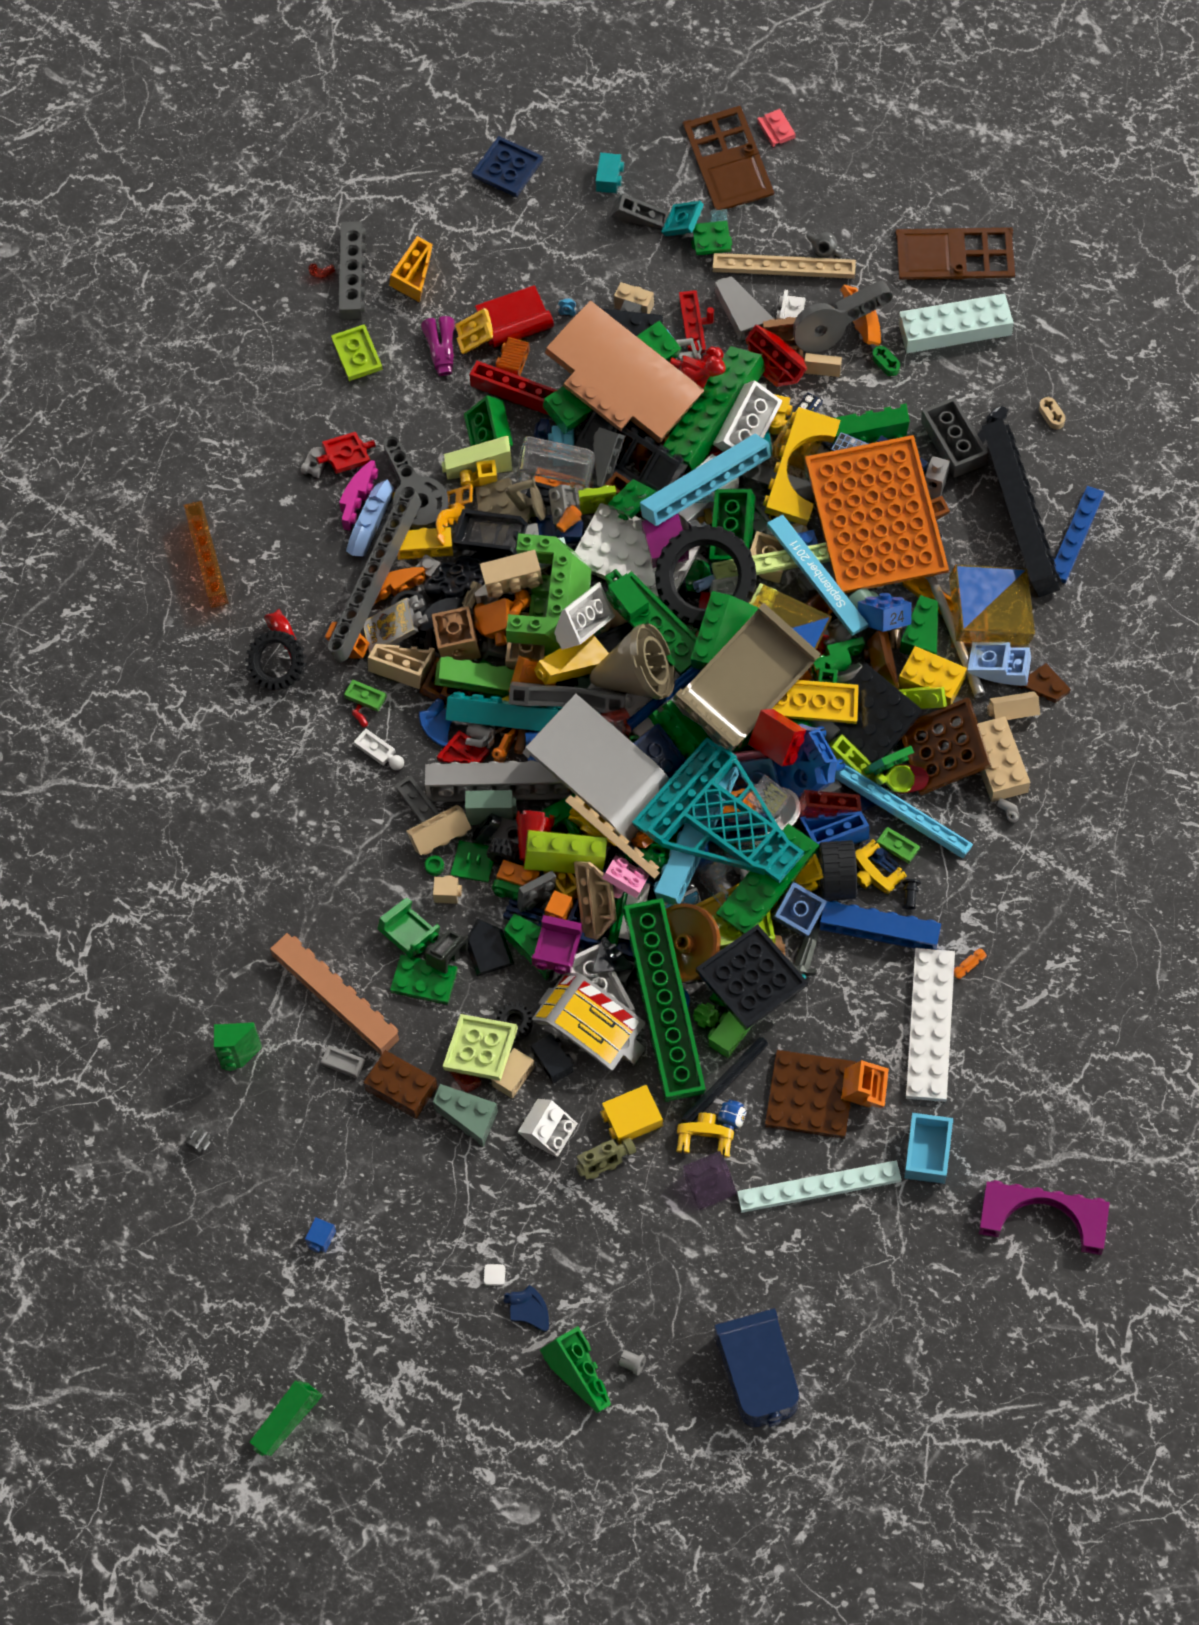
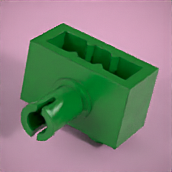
M568 797L541 811L545 813V817L550 818V815L555 817L551 831L560 832L566 828L569 834L583 835L580 828L568 819L572 808L565 801Z

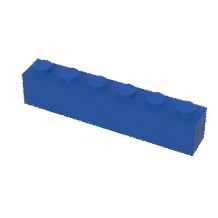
M827 901L820 921V930L909 948L937 950L941 923H937L935 920H921L915 916L905 917L895 912H880L875 908L864 909L858 905H844L838 901Z

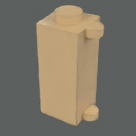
M1035 692L990 698V703L987 705L988 715L993 719L1005 716L1007 720L1040 715L1039 697Z

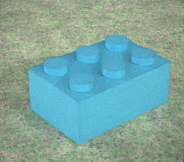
M912 1113L905 1179L945 1184L953 1118Z

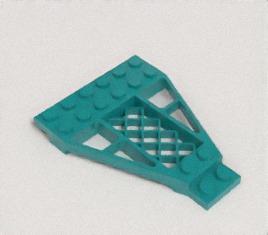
M708 738L700 744L632 821L636 828L664 848L763 875L766 873L778 883L783 880L804 855V851L789 841L785 833L780 829L739 763L737 756L728 749L718 746ZM733 767L738 769L748 786L738 798L719 785L720 781ZM750 792L754 795L768 820L742 802ZM708 795H719V802L708 803ZM722 806H734L735 813L723 814ZM720 807L721 814L709 815V808ZM696 809H707V816L695 817ZM738 817H750V824L738 825ZM736 818V825L725 827L724 819ZM722 819V827L711 828L710 820ZM701 821H708V828ZM684 823H688L704 835L694 848L668 841ZM765 828L766 835L754 836L753 829ZM751 829L752 837L740 838L739 830ZM737 830L738 838L726 839L725 832ZM723 832L724 839L715 833ZM707 841H712L737 860L701 851L700 849ZM754 841H762L755 849ZM752 842L753 850L741 851V843ZM738 843V844H739V850H737L735 847H733V846L730 845V844Z

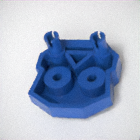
M798 724L806 730L804 742L798 751L797 760L793 765L781 766L775 762L780 787L793 791L797 795L800 804L808 802L817 791L823 790L835 782V772L845 769V763L839 764L843 760L836 759L824 738L826 730L820 731L824 729L823 726L815 728Z

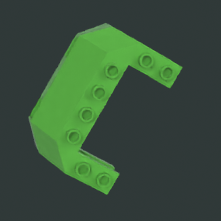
M518 533L517 554L535 550L539 563L553 565L546 617L508 614L506 640L509 643L544 645L546 657L561 648L554 633L561 612L590 589L591 568L571 548L555 536Z

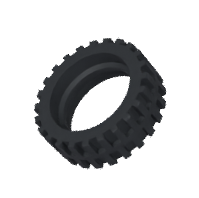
M696 525L686 531H680L676 537H672L669 543L663 547L661 555L656 562L655 582L659 598L684 624L695 626V628L701 627L706 609L697 608L685 602L678 594L674 584L676 564L688 550L701 545L718 547L729 554L738 572L737 586L732 596L749 603L753 598L756 588V565L751 551L746 547L742 539L735 536V533L728 532L720 526L711 527L710 525L697 527Z

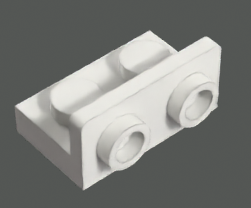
M784 290V296H780L779 299L781 311H777L776 320L797 317L804 310L806 298L788 296V290Z

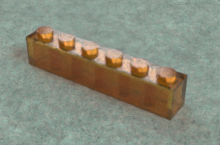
M202 500L185 504L184 509L210 607L214 608L229 604Z

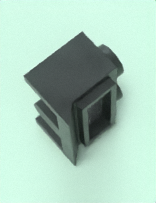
M449 929L445 934H439L436 943L429 945L425 951L426 964L446 974L448 972V961L456 962L459 958V950L464 953L468 951V936L463 937Z

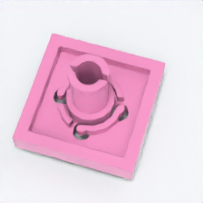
M615 855L603 879L614 885L615 898H621L624 891L637 898L649 874L642 868L630 864L625 858Z

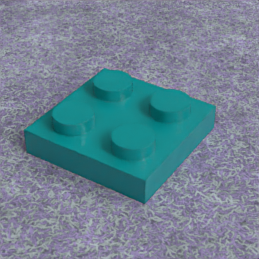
M701 201L673 204L661 231L663 235L672 236L692 233L704 204Z

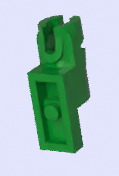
M863 637L827 645L824 655L820 656L810 667L814 679L816 678L818 668L838 670V672L848 670L852 662L850 655L856 656L863 651L865 644Z

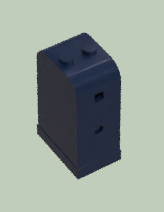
M776 1309L716 1324L714 1338L717 1347H719L743 1422L750 1427H760L767 1424L771 1427L780 1424L781 1420L792 1417L798 1408L799 1390L778 1323Z

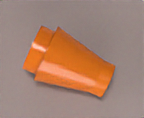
M574 505L567 507L556 527L564 533L581 520L582 512Z

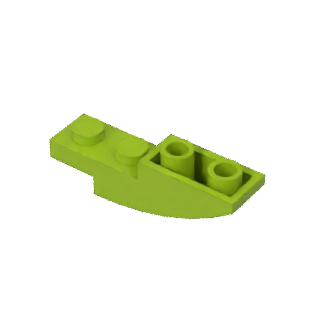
M929 686L899 689L921 709L943 708L947 706L944 687L930 688Z

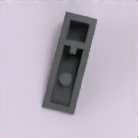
M621 194L614 200L611 217L627 223L663 229L670 212Z
M598 428V431H596L593 444L597 485L600 487L605 486L604 484L613 475L625 438L624 435L603 428Z

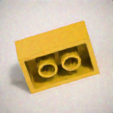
M915 646L899 675L898 682L902 689L929 686L930 688L944 687L948 706L953 704L964 683L967 668Z

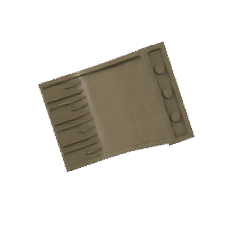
M763 603L702 671L683 690L680 689L675 694L673 700H675V704L679 708L685 709L695 722H699L709 735L716 737L722 747L733 751L754 729L760 711L772 709L821 654Z

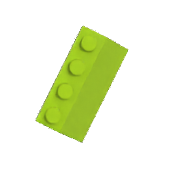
M527 830L524 869L575 874L574 862L579 861L591 862L603 872L607 837Z

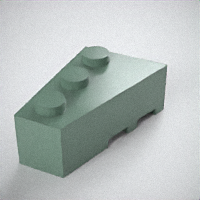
M440 1084L433 1100L434 1110L484 1147L498 1113L497 1103Z

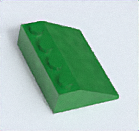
M712 591L691 656L692 668L702 670L753 616L758 607L734 596Z

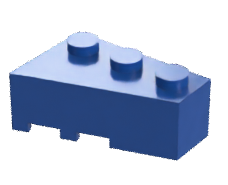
M861 811L837 813V816L827 817L818 815L817 818L800 817L801 832L817 844L820 842L852 840L855 845L870 839L869 824ZM819 849L815 853L817 859L819 858Z

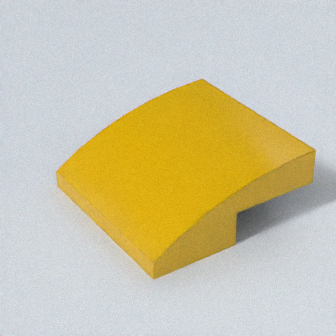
M485 308L455 324L459 336L457 341L462 354L493 338L490 316Z

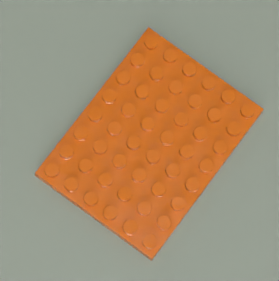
M914 435L805 457L835 582L844 594L855 592L861 588L870 589L949 572Z

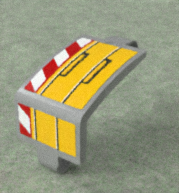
M565 973L554 988H548L538 1002L540 1008L532 1018L535 1023L550 1025L609 1070H613L622 1057L634 1066L645 1050L635 1039L644 1027L645 1022L612 995L579 973Z

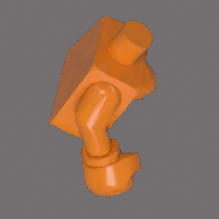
M522 589L515 593L514 601L504 598L486 605L482 602L476 604L473 608L474 627L482 635L491 639L495 638L496 646L506 645L508 614L520 615L521 611L526 610L530 606L531 596L529 592Z

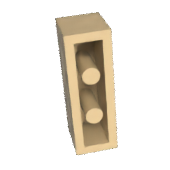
M455 805L406 832L415 851L420 855H427L434 848L447 845L451 839L464 836L472 828L463 809Z

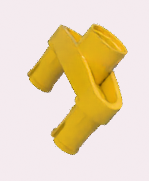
M872 839L862 849L855 851L856 865L860 870L857 873V882L864 889L873 884L882 892L889 894L895 889L894 886L906 878L907 875L904 871L901 873L902 869L900 867L888 877H884L868 860L880 848L879 844H875L876 841Z
M699 1113L697 1122L682 1123L677 1126V1134L679 1136L676 1152L682 1153L684 1145V1154H688L690 1152V1138L693 1135L715 1137L719 1139L717 1157L722 1158L723 1150H725L724 1158H730V1146L734 1131L727 1127L716 1125L715 1114Z

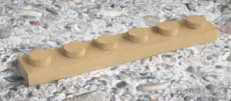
M570 795L565 800L655 879L660 874L657 871L659 867L652 860L647 862L643 859L644 853L637 847L632 849L627 845L630 841L622 834L617 836L612 832L615 828L607 821L603 824L598 819L600 815L592 808L588 811L583 806L585 802L577 795L574 798Z

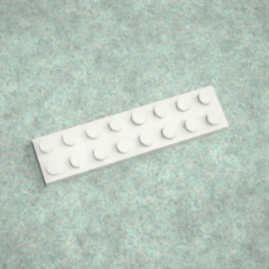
M915 948L906 1099L946 1102L955 951Z

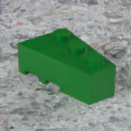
M920 595L911 616V624L907 626L901 640V653L911 655L916 646L937 655L938 601Z

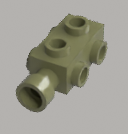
M630 1138L623 1140L622 1144L618 1146L611 1139L578 1155L576 1169L581 1177L584 1176L586 1180L589 1178L595 1179L606 1170H614L618 1164L622 1163L621 1157L636 1153L635 1145Z

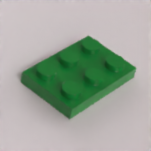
M400 955L390 991L394 994L448 1005L458 967L448 965V972L444 974L427 965L425 959Z

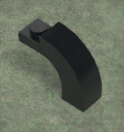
M442 599L431 604L421 612L422 616L427 615L428 622L418 626L417 633L420 636L417 639V647L419 649L429 650V648H432L434 629L432 614L463 607L464 599Z

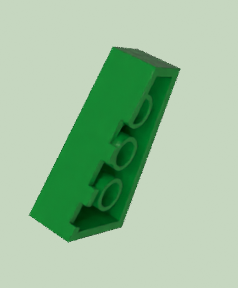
M907 403L900 404L901 408L892 409L891 406L885 407L884 411L876 413L873 410L866 411L861 416H857L855 413L835 417V419L841 421L833 445L841 432L868 444L876 443L880 436L888 440L906 437L910 423Z

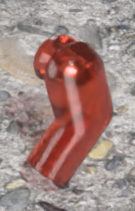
M315 263L308 266L309 274L318 278H325L336 272L332 264L324 268H318Z

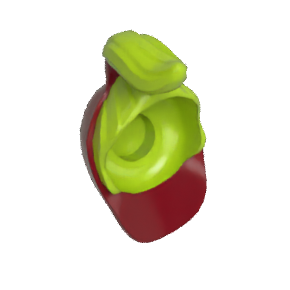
M906 764L894 765L885 775L877 774L875 777L877 784H886L891 791L899 794L922 790L929 781L928 774L923 768Z

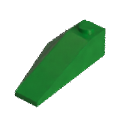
M577 1326L541 1348L540 1352L549 1367L594 1411L599 1413L610 1406L611 1403L603 1381L598 1379L595 1370L598 1367L596 1362L591 1360L589 1352L592 1350Z

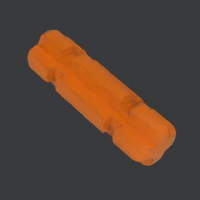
M977 949L973 956L970 955L960 964V967L957 966L954 969V976L957 979H961L966 975L965 972L968 973L979 964V961L984 960L987 956L984 950Z

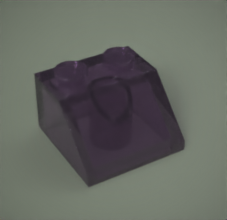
M721 1151L683 1166V1176L699 1210L737 1194L729 1168Z

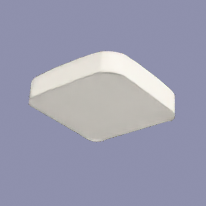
M487 1264L484 1271V1284L487 1286H503L505 1284V1266Z

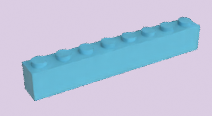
M757 434L751 435L640 502L642 517L655 526L661 524L771 457L769 442Z
M733 767L719 783L720 786L730 793L739 775L737 768ZM718 794L707 796L708 803L720 801ZM720 807L709 808V815L721 814ZM696 809L695 817L707 816V809ZM710 820L711 828H715L718 820ZM701 821L708 828V821ZM684 823L683 830L679 831L676 844L694 848L704 835L688 823ZM707 841L704 844V846L700 849L701 851L705 850L709 841ZM670 850L668 863L664 864L661 871L662 876L654 885L656 898H663L665 903L671 905L680 904L701 857Z

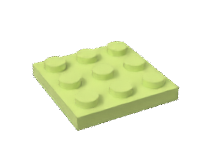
M460 1014L442 1066L443 1069L501 1081L518 1030L517 1024Z

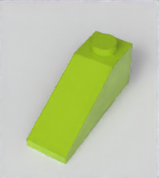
M842 734L829 742L828 745L836 759H842L843 763L875 782L876 776L873 773L866 776L863 768L872 763Z

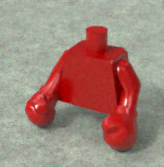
M714 346L709 347L705 351L706 354L702 355L703 358L698 360L683 355L681 361L672 357L669 363L703 389L709 377L721 375L726 370L722 360L724 353L720 347Z

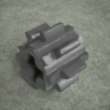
M197 1126L193 1130L190 1128L185 1135V1145L195 1152L200 1153L202 1149L206 1150L211 1143L209 1142L210 1134Z

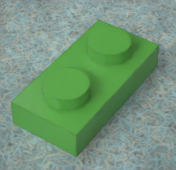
M352 680L344 697L379 712L387 695L382 691Z
M889 827L884 830L877 840V843L883 849L910 864L920 850L919 845Z

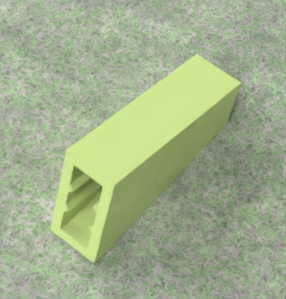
M504 436L444 454L445 461L441 462L443 473L446 472L447 479L460 478V472L466 469L475 472L477 470V462L495 460L497 473L512 471L509 438Z

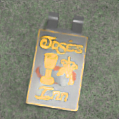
M417 595L412 596L410 599L405 598L366 620L363 627L366 640L370 643L368 646L369 654L375 644L395 645L417 633L418 626L428 622L426 614L422 616L420 611L414 613L416 609L424 606L422 598L418 600Z

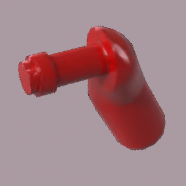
M358 704L356 709L352 710V715L358 720L361 727L365 728L368 726V722L358 712L362 708Z

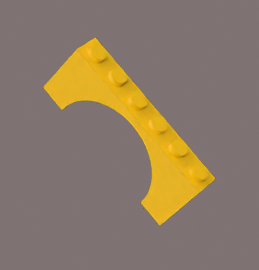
M798 407L796 413H792L790 423L793 424L791 429L787 428L784 437L787 443L786 446L782 445L779 456H782L781 461L776 462L773 471L777 474L775 479L771 478L768 489H771L770 496L766 495L763 506H766L764 513L776 517L784 515L789 521L807 526L814 504L802 498L791 486L787 476V461L797 448L806 443L814 441L833 443L841 420Z

